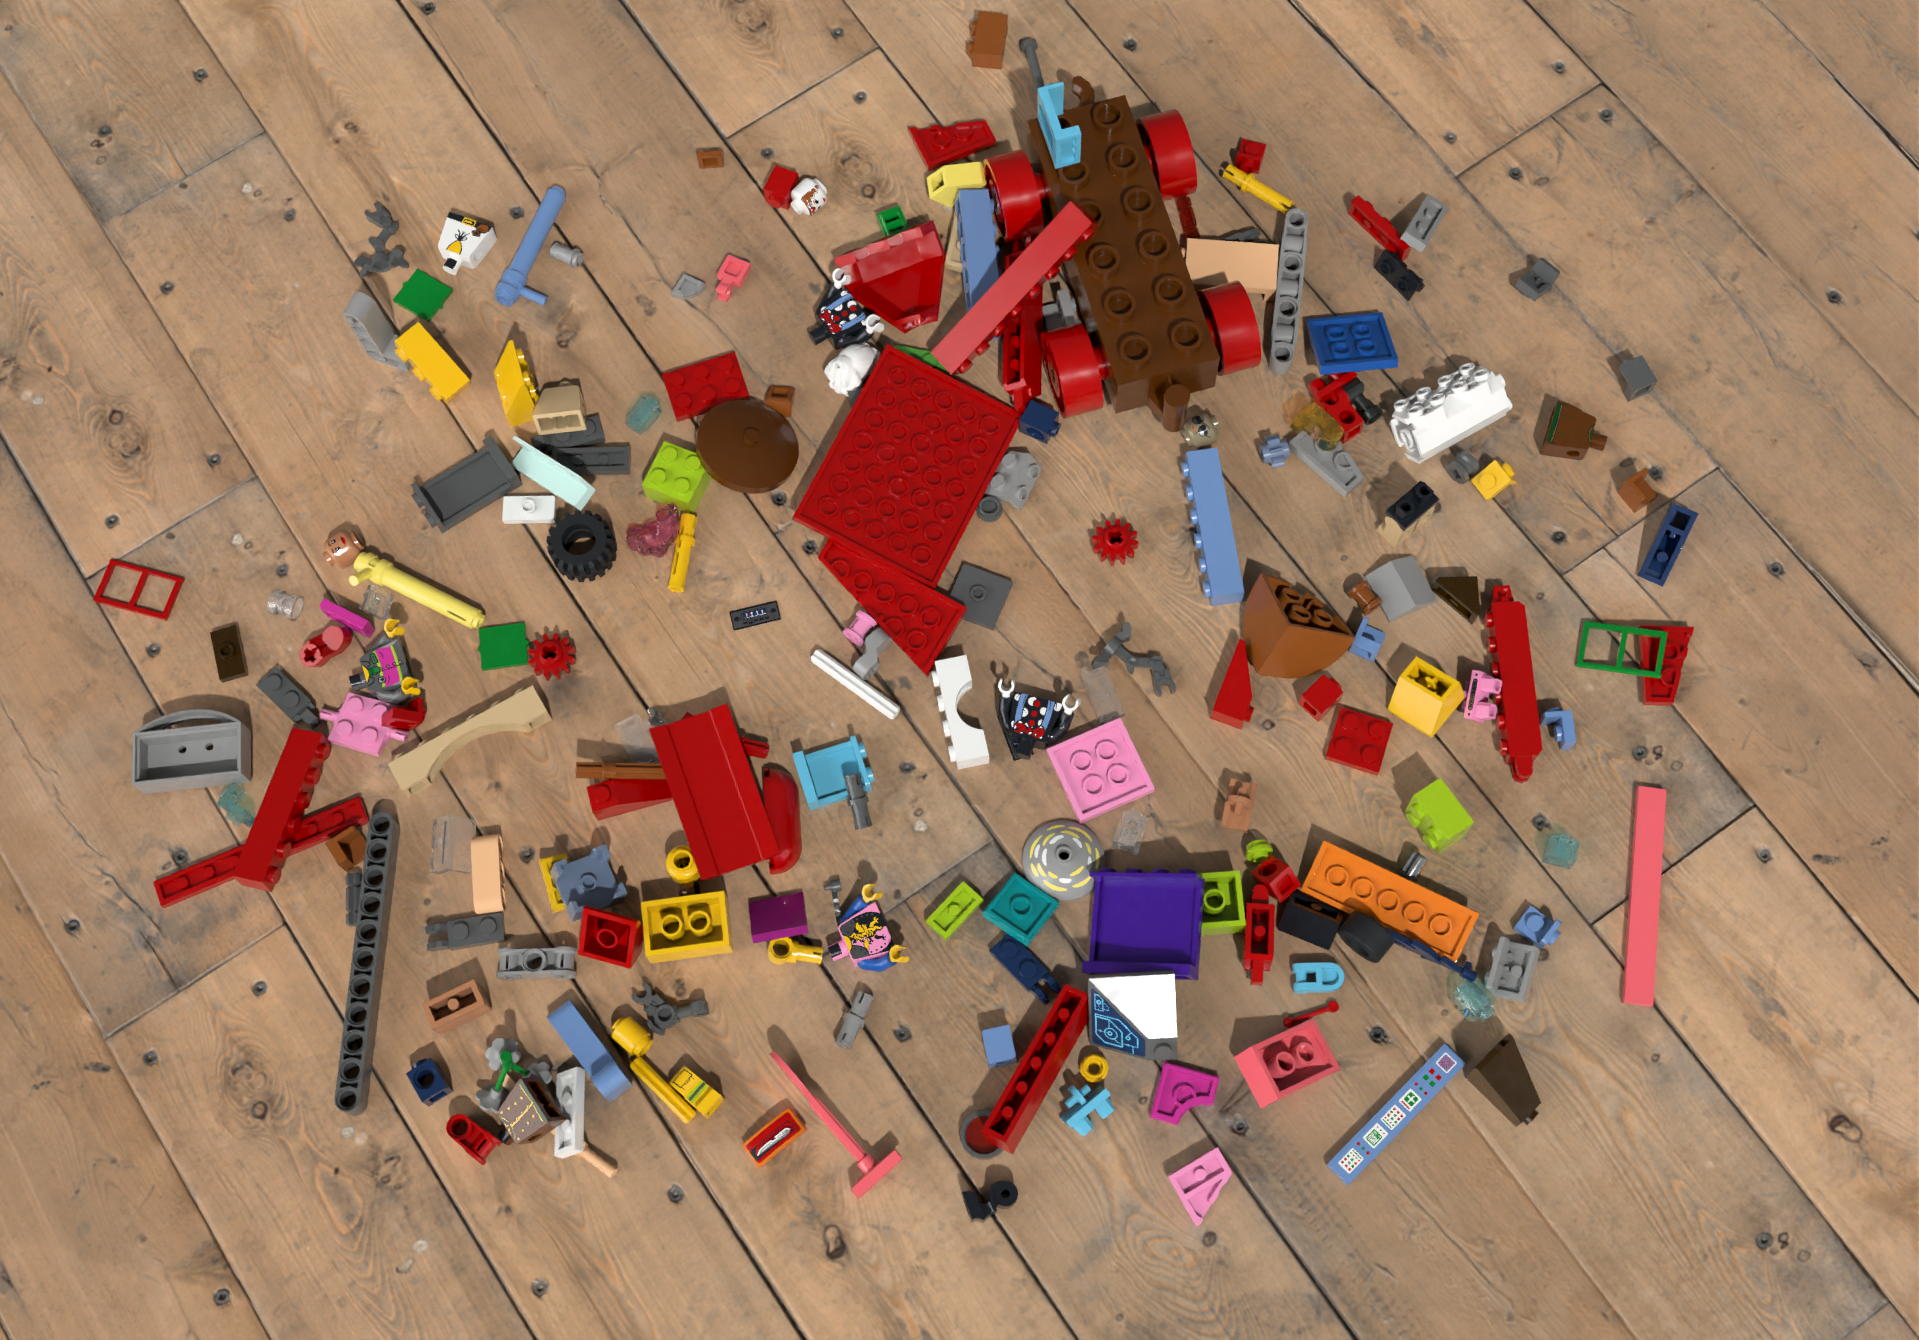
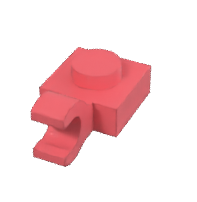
M727 255L717 273L718 280L721 281L716 288V292L719 293L717 299L727 302L731 296L733 286L741 288L751 270V263Z

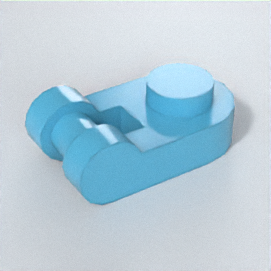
M1335 963L1292 964V973L1296 977V983L1293 984V992L1295 994L1335 992L1340 989L1344 982V972ZM1308 973H1315V982H1307Z

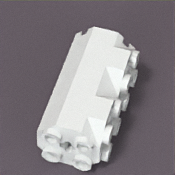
M1466 363L1452 374L1440 377L1437 381L1439 385L1437 390L1432 391L1430 387H1422L1414 395L1396 401L1394 403L1395 411L1392 416L1394 419L1390 421V426L1399 447L1405 445L1408 451L1404 452L1406 457L1419 464L1504 417L1512 409V403L1506 395L1504 388L1506 383L1501 374H1494L1492 370L1482 366L1475 367L1474 363Z

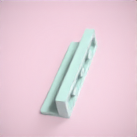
M514 435L512 439L523 448L510 465L516 471L581 511L596 489L578 474Z

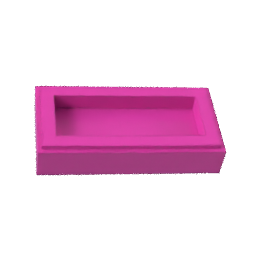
M325 598L319 605L327 617L368 638H371L375 632L374 627L368 620Z

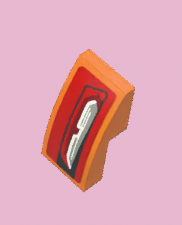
M789 1107L755 1133L742 1147L758 1168H762L780 1151L788 1148L808 1129L793 1109Z

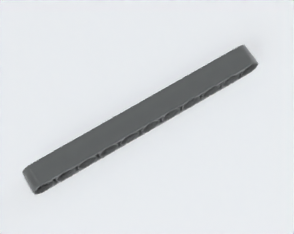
M386 812L374 814L370 818L368 825L335 1091L336 1107L351 1116L363 1113L368 1104L400 837L399 824ZM389 822V828L384 832H380L382 824ZM381 849L387 850L384 857L376 859V855ZM379 875H383L382 882L374 886V879ZM375 902H380L379 909L370 913L371 905ZM372 929H377L375 937L367 940V933ZM368 956H373L372 964L368 967H363L364 960ZM370 983L369 991L364 995H360L362 985ZM366 1010L367 1016L364 1021L357 1023V1015L361 1011ZM360 1038H363L362 1047L359 1050L354 1051V1042ZM359 1066V1075L354 1079H350V1071L354 1067ZM356 1095V1103L352 1107L347 1108L346 1101L348 1097Z

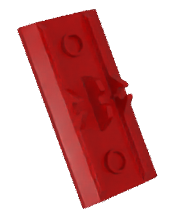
M727 703L707 712L670 724L649 728L701 881L765 861L780 854Z

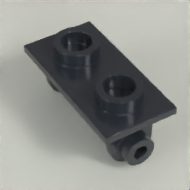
M1385 249L1374 268L1407 301H1410L1416 291L1420 292L1425 287L1424 280L1419 278L1412 270L1408 271L1406 269L1407 265L1397 256L1396 252L1392 253Z

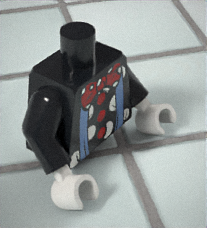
M838 268L833 272L832 278L834 282L830 284L816 309L815 318L818 327L808 332L815 346L827 339L834 349H844L852 344L866 343L874 335V331L878 333L884 330V324H876L880 320L879 316L872 314L866 317L846 287L842 289V285H847L851 282V276L848 274L841 280L844 269Z
M1002 677L998 684V688L1002 692L999 695L998 716L1001 726L1006 733H1009V740L1018 742L1015 756L1029 760L1033 748L1045 750L1048 744H1055L1068 732L1074 717L1073 710L1080 706L1081 699L1078 698L1075 706H1071L1068 703L1070 694L1064 697L1062 704L1014 691L1012 696L1010 693L1014 690L1015 680L1012 678V686L1005 688L1002 685Z

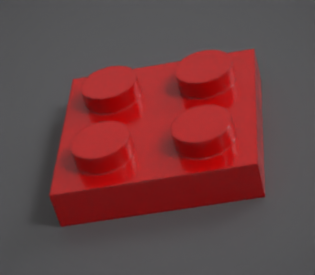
M1341 707L1325 759L1377 776L1394 723Z

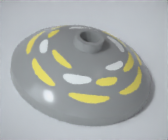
M1060 820L1041 826L1030 836L1024 847L1022 864L1027 881L1057 901L1068 902L1086 896L1095 888V879L1089 875L1090 872H1100V868H1104L1105 855L1099 839L1090 829L1077 822ZM1066 852L1069 858L1062 860L1059 858V854Z

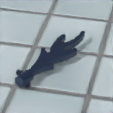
M1385 928L1392 935L1394 944L1421 955L1423 959L1459 973L1460 977L1472 983L1475 981L1478 973L1470 969L1471 962L1467 961L1465 966L1461 967L1446 956L1440 957L1421 942L1415 939L1410 941L1404 936Z

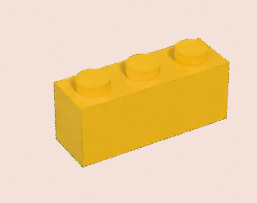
M419 322L395 340V347L397 349L394 351L404 363L407 360L414 367L412 369L414 375L421 382L425 380L431 386L429 391L437 401L443 400L448 404L470 386V379Z

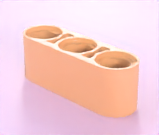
M500 834L472 837L471 862L476 914L505 911L506 889L502 837Z

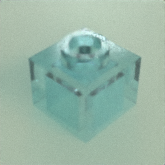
M1566 834L1551 835L1546 841L1542 863L1570 869L1576 863L1580 841L1572 840V837Z

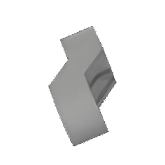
M881 627L875 629L865 638L866 653L856 661L852 668L863 680L869 679L879 670L878 656L892 641V638Z

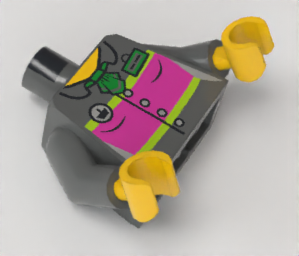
M388 619L385 622V631L367 650L366 654L360 658L363 672L349 676L350 684L354 691L368 687L369 692L375 699L393 704L401 703L412 694H420V689L416 685L419 679L414 678L406 648L399 638L396 639V635H403L405 632L403 627H396L400 622L399 619Z

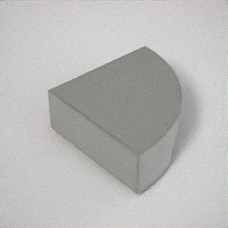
M683 273L672 290L671 295L676 299H691L701 294L705 290L706 284Z

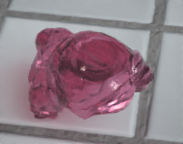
M669 503L656 512L657 518L654 522L646 523L643 528L630 529L626 537L629 548L637 551L641 556L654 555L658 558L664 557L668 547L675 542L680 531V513L677 510V506Z

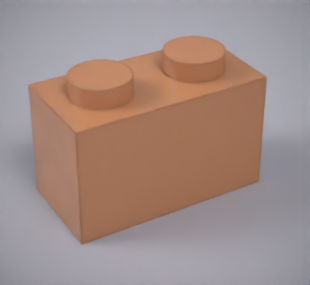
M474 979L422 1003L431 1028L439 1035L492 1011L482 986Z

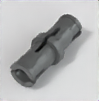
M861 773L843 776L849 798L847 804L851 807L855 830L872 826L867 805L869 799L868 796H865Z

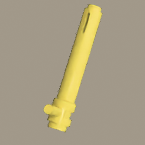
M371 552L360 553L354 562V570L358 573L349 578V582L353 586L370 579L373 583L379 586L385 585L470 629H479L484 622L485 615L482 614L481 610L394 567L393 563L385 559L380 560L379 556Z

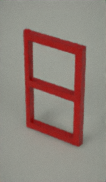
M110 559L93 601L167 621L185 579ZM115 566L142 573L129 604L102 598ZM149 575L175 581L163 613L136 607Z

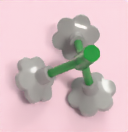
M497 1037L493 1040L492 1046L486 1048L485 1056L489 1060V1067L492 1070L501 1069V1073L497 1083L493 1086L485 1085L482 1090L476 1092L475 1099L480 1102L479 1106L482 1110H491L498 1114L499 1108L507 1098V1092L503 1089L502 1084L508 1071L513 1069L523 1074L522 1078L539 1076L546 1087L552 1079V1073L549 1072V1064L546 1062L532 1063L527 1069L515 1064L521 1058V1053L517 1049V1042L511 1038L505 1040L502 1037Z

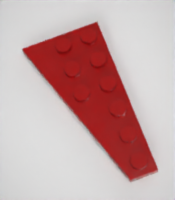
M828 539L817 557L819 561L928 678L935 666V661H938L967 612V608L899 571L870 560Z

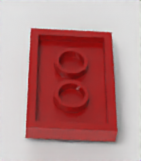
M735 352L662 374L677 422L708 413L715 406L727 401L750 400Z

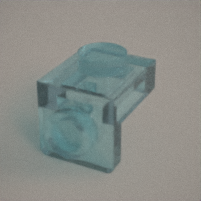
M232 783L230 787L225 788L221 792L216 804L227 812L225 818L236 826L243 823L250 828L255 818L237 805L244 796L245 791L237 784Z

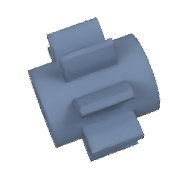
M1277 434L1264 437V444L1259 445L1263 463H1269L1272 469L1285 466V459L1290 458L1286 439L1280 440Z

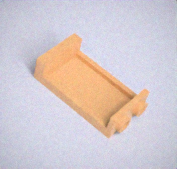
M1188 238L1187 247L1181 248L1195 289H1207L1237 280L1243 285L1246 292L1264 294V301L1274 302L1277 285L1279 244Z

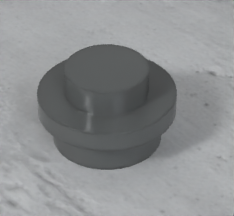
M985 497L981 499L976 510L981 520L994 522L1001 517L1003 508L998 499Z

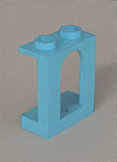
M1063 82L1049 83L1038 88L1037 118L1055 169L1080 163L1081 131L1079 126L1076 125L1062 129L1057 117L1063 114Z

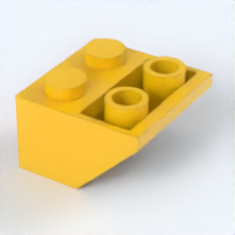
M1416 656L1399 676L1388 711L1432 738L1463 701L1465 696L1459 681Z

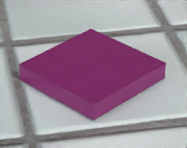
M803 892L749 902L753 943L809 933Z

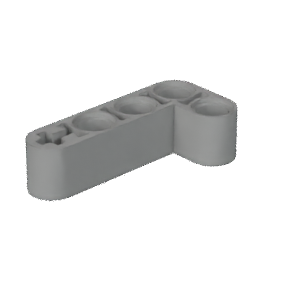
M356 291L342 315L358 341L371 358L407 372L411 364L408 360L404 363L394 351L397 349L395 347V340L400 336L394 334L376 302L370 296Z

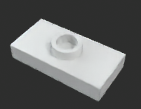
M504 496L502 521L504 524L555 523L557 498L556 496Z

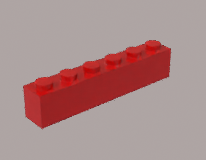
M292 727L232 874L242 886L272 892L275 884L279 882L283 863L291 853L293 838L301 828L303 813L311 803L313 788L320 780L323 763L330 755L331 744L322 733Z
M1067 984L1063 986L981 1130L988 1143L1013 1155L1089 1020L1087 993Z

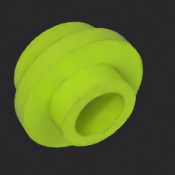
M1259 839L1250 842L1246 846L1247 851L1245 855L1248 861L1260 864L1269 855H1272L1273 849L1266 840Z

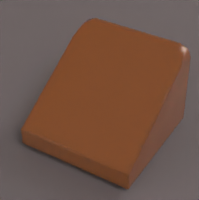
M722 150L696 152L699 168L724 167V152Z
M769 386L765 405L777 411L783 417H790L795 388Z

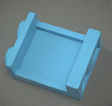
M855 735L850 736V741L810 754L804 755L803 751L792 754L810 811L849 799L843 776L861 773L865 794L872 792L870 783L874 782L875 779L871 767H865L862 759L867 757L863 742L857 743Z

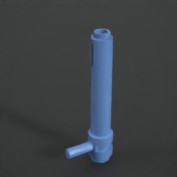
M553 186L547 190L509 268L505 269L501 276L502 282H499L495 288L496 294L494 298L504 306L512 307L514 303L518 302L520 296L543 306L547 302V296L525 286L527 284L526 278L566 200L565 191L560 187Z

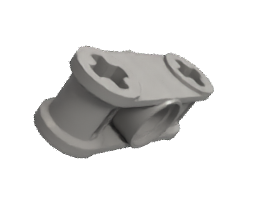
M567 946L533 949H498L497 954L500 956L499 972L496 973V978L507 981L541 978H576L574 956L578 950L577 948ZM537 958H542L541 966L537 969H532L533 961Z

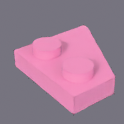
M1215 1147L1167 1176L1195 1226L1201 1224L1204 1215L1211 1204L1215 1202L1219 1191L1230 1178L1232 1171L1218 1147Z

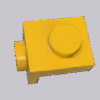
M1494 460L1471 479V482L1487 501L1494 498L1509 484L1514 485L1517 481L1513 477L1516 473L1507 462L1502 464L1497 460Z

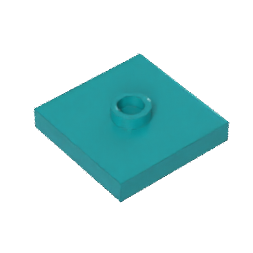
M1014 872L983 911L982 917L1028 947L1058 909L1060 902Z

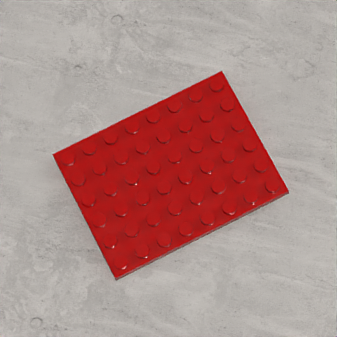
M887 344L792 520L870 560L899 571L935 590L1011 443L1023 414Z

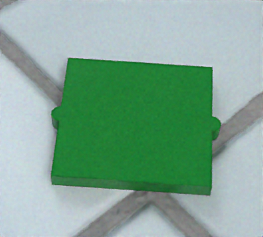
M417 269L410 279L402 284L403 287L394 297L393 302L429 323L438 310L443 309V304L452 294L453 290Z
M525 622L479 629L480 647L477 650L481 655L482 671L529 665L527 647L530 643L526 636Z

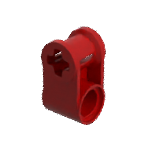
M464 1114L453 1115L446 1124L447 1134L483 1166L486 1163L485 1159L492 1150L502 1144L487 1129L481 1127ZM466 1121L468 1130L464 1135L457 1136L455 1131L457 1124Z

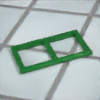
M1585 621L1576 667L1660 679L1662 677L1661 670L1668 632ZM1589 629L1622 633L1616 666L1583 662ZM1628 634L1661 638L1655 672L1622 667Z

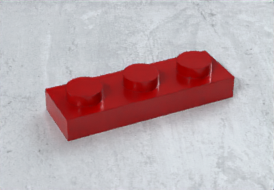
M1359 195L1351 201L1348 214L1387 251L1396 252L1402 261L1407 259L1411 247L1400 239L1403 234H1400L1393 228L1387 218L1377 213L1369 201H1365Z

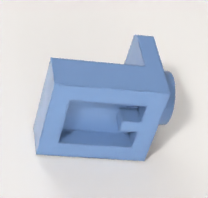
M1551 708L1543 713L1540 718V725H1554V740L1559 742L1560 750H1571L1576 743L1572 710L1563 711V708Z
M1530 905L1513 930L1541 949L1546 943L1551 946L1561 934L1557 928L1562 922L1558 919L1553 922Z

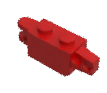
M1257 884L1252 889L1250 903H1246L1244 909L1246 926L1243 931L1242 965H1244V970H1250V985L1262 986L1264 971H1270V966L1273 962L1275 904H1269L1267 886Z

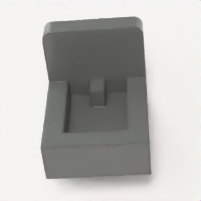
M1540 258L1532 270L1518 280L1515 287L1524 296L1535 302L1550 290L1560 275V271L1544 258Z

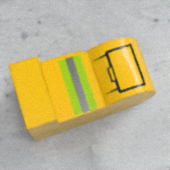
M685 1066L669 1082L688 1103L707 1119L725 1100L717 1091Z

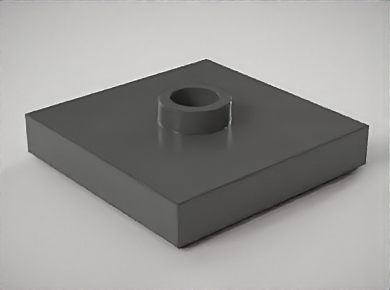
M964 563L949 598L967 608V612L962 618L963 620L993 631L1011 591L1013 581Z

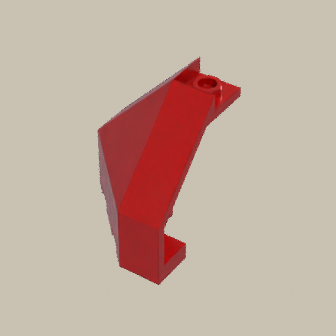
M933 220L904 229L905 231L883 237L871 242V244L852 249L834 258L837 268L844 269L841 279L846 274L851 276V282L844 285L851 296L904 334L917 326L938 321L946 254Z

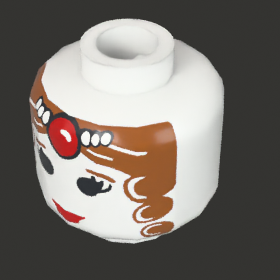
M805 178L792 189L790 194L792 202L790 204L798 214L804 213L812 216L827 202V190L818 179Z

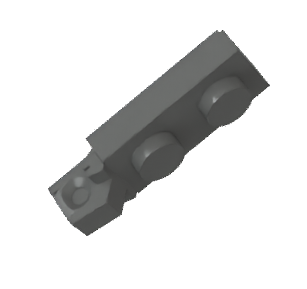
M598 415L586 418L587 430L532 437V447L541 452L548 450V453H552V448H585L605 442V437Z
M277 667L270 671L256 685L293 722L298 724L304 720L313 730L321 723L311 712L315 708L314 703Z

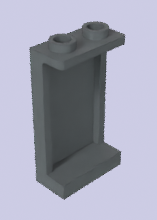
M492 436L482 440L485 448L424 485L418 487L416 482L411 484L415 491L411 496L419 508L425 506L428 513L424 514L432 528L438 526L441 533H444L522 485L518 475Z

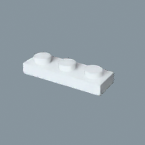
M579 1067L557 1074L556 1104L566 1120L555 1128L554 1156L562 1159L583 1152L585 1069Z

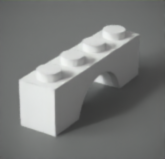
M962 655L935 661L936 670L931 671L934 687L939 686L941 692L940 696H936L939 711H945L947 719L942 721L945 737H951L952 746H948L950 761H956L958 770L988 764L989 753L984 731L967 725L957 713V706L961 697L972 689V678L967 656Z

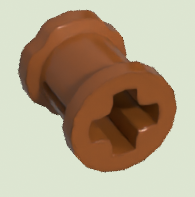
M1366 580L1357 584L1348 594L1350 599L1354 598L1360 605L1365 616L1372 613L1383 603L1382 598H1377L1368 587L1369 583Z

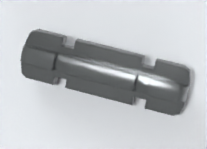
M349 873L346 875V885H348V888H346V910L348 911L346 914V924L349 927H356L362 882V876L359 873Z

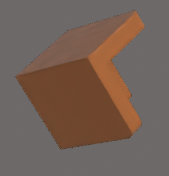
M1647 468L1642 469L1625 480L1618 492L1634 513L1654 501L1658 496L1644 480L1649 473Z
M354 825L325 843L337 864L345 872L364 861L366 840Z

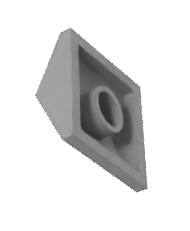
M1413 556L1391 560L1365 576L1371 591L1377 598H1382L1383 603L1380 607L1389 623L1437 602L1434 593Z

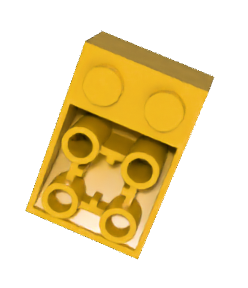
M510 340L495 368L494 375L505 416L510 426L514 427L534 421L532 413L539 400V395L536 393V382L528 362L525 360L522 349H517L513 340Z

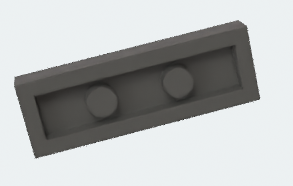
M630 447L552 448V459L579 476L630 474Z

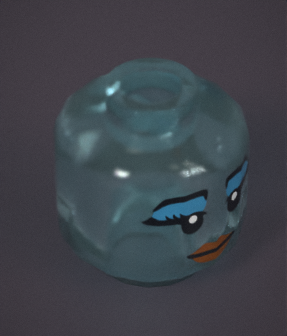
M1468 979L1464 981L1452 994L1455 997L1453 1000L1454 1007L1469 1022L1479 1019L1484 1022L1495 1012L1492 1006L1496 998L1479 980L1471 982Z

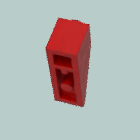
M1239 639L1210 719L1241 730L1244 721L1250 722L1254 707L1250 706L1252 690L1245 640Z
M612 779L586 787L592 812L598 821L673 800L666 780Z

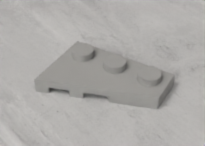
M1322 413L1289 442L1288 447L1292 453L1345 498L1362 483L1364 476L1350 454L1343 450L1338 442L1339 437L1335 431H1331L1326 423L1327 418ZM1314 425L1320 429L1315 439L1310 436L1311 432L1314 431ZM1319 436L1325 441H1331L1327 450H1323L1317 445L1316 442Z

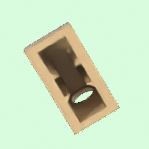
M563 381L558 387L546 388L542 391L532 413L539 435L587 430L585 403L579 386Z

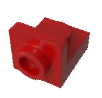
M1242 139L1239 152H1237L1235 167L1248 174H1259L1267 144Z
M417 697L407 707H392V709L382 715L381 726L405 730L415 729L423 723L426 716L423 698Z

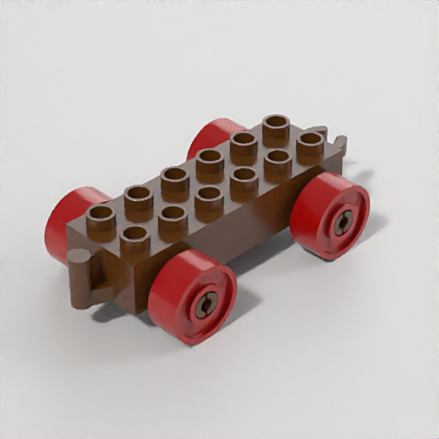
M1075 76L1072 80V93L1078 96L1080 103L1076 108L1063 109V114L1057 117L1062 129L1076 125L1079 126L1081 131L1080 163L1055 169L1038 118L1027 120V155L1023 149L984 159L986 187L989 189L990 199L994 201V219L1005 243L1039 235L1044 230L1042 206H1045L1051 222L1070 200L1078 202L1099 223L1094 229L1096 231L1095 235L1088 242L1085 243L1083 241L1076 248L1078 253L1070 261H1064L1088 334L1082 323L1041 333L1044 365L1049 385L1061 416L1065 419L1102 409L1104 398L1101 381L1104 380L1115 414L1148 405L1160 418L1164 429L1169 432H1178L1185 425L1190 393L1215 387L1217 375L1224 376L1260 365L1261 342L1254 310L1245 288L1237 280L1199 290L1196 294L1164 205V201L1194 194L1197 189V170L1194 152L1186 125L1178 110L1171 109L1137 118L1135 122L1125 95L1095 103V93L1091 84L1083 77Z

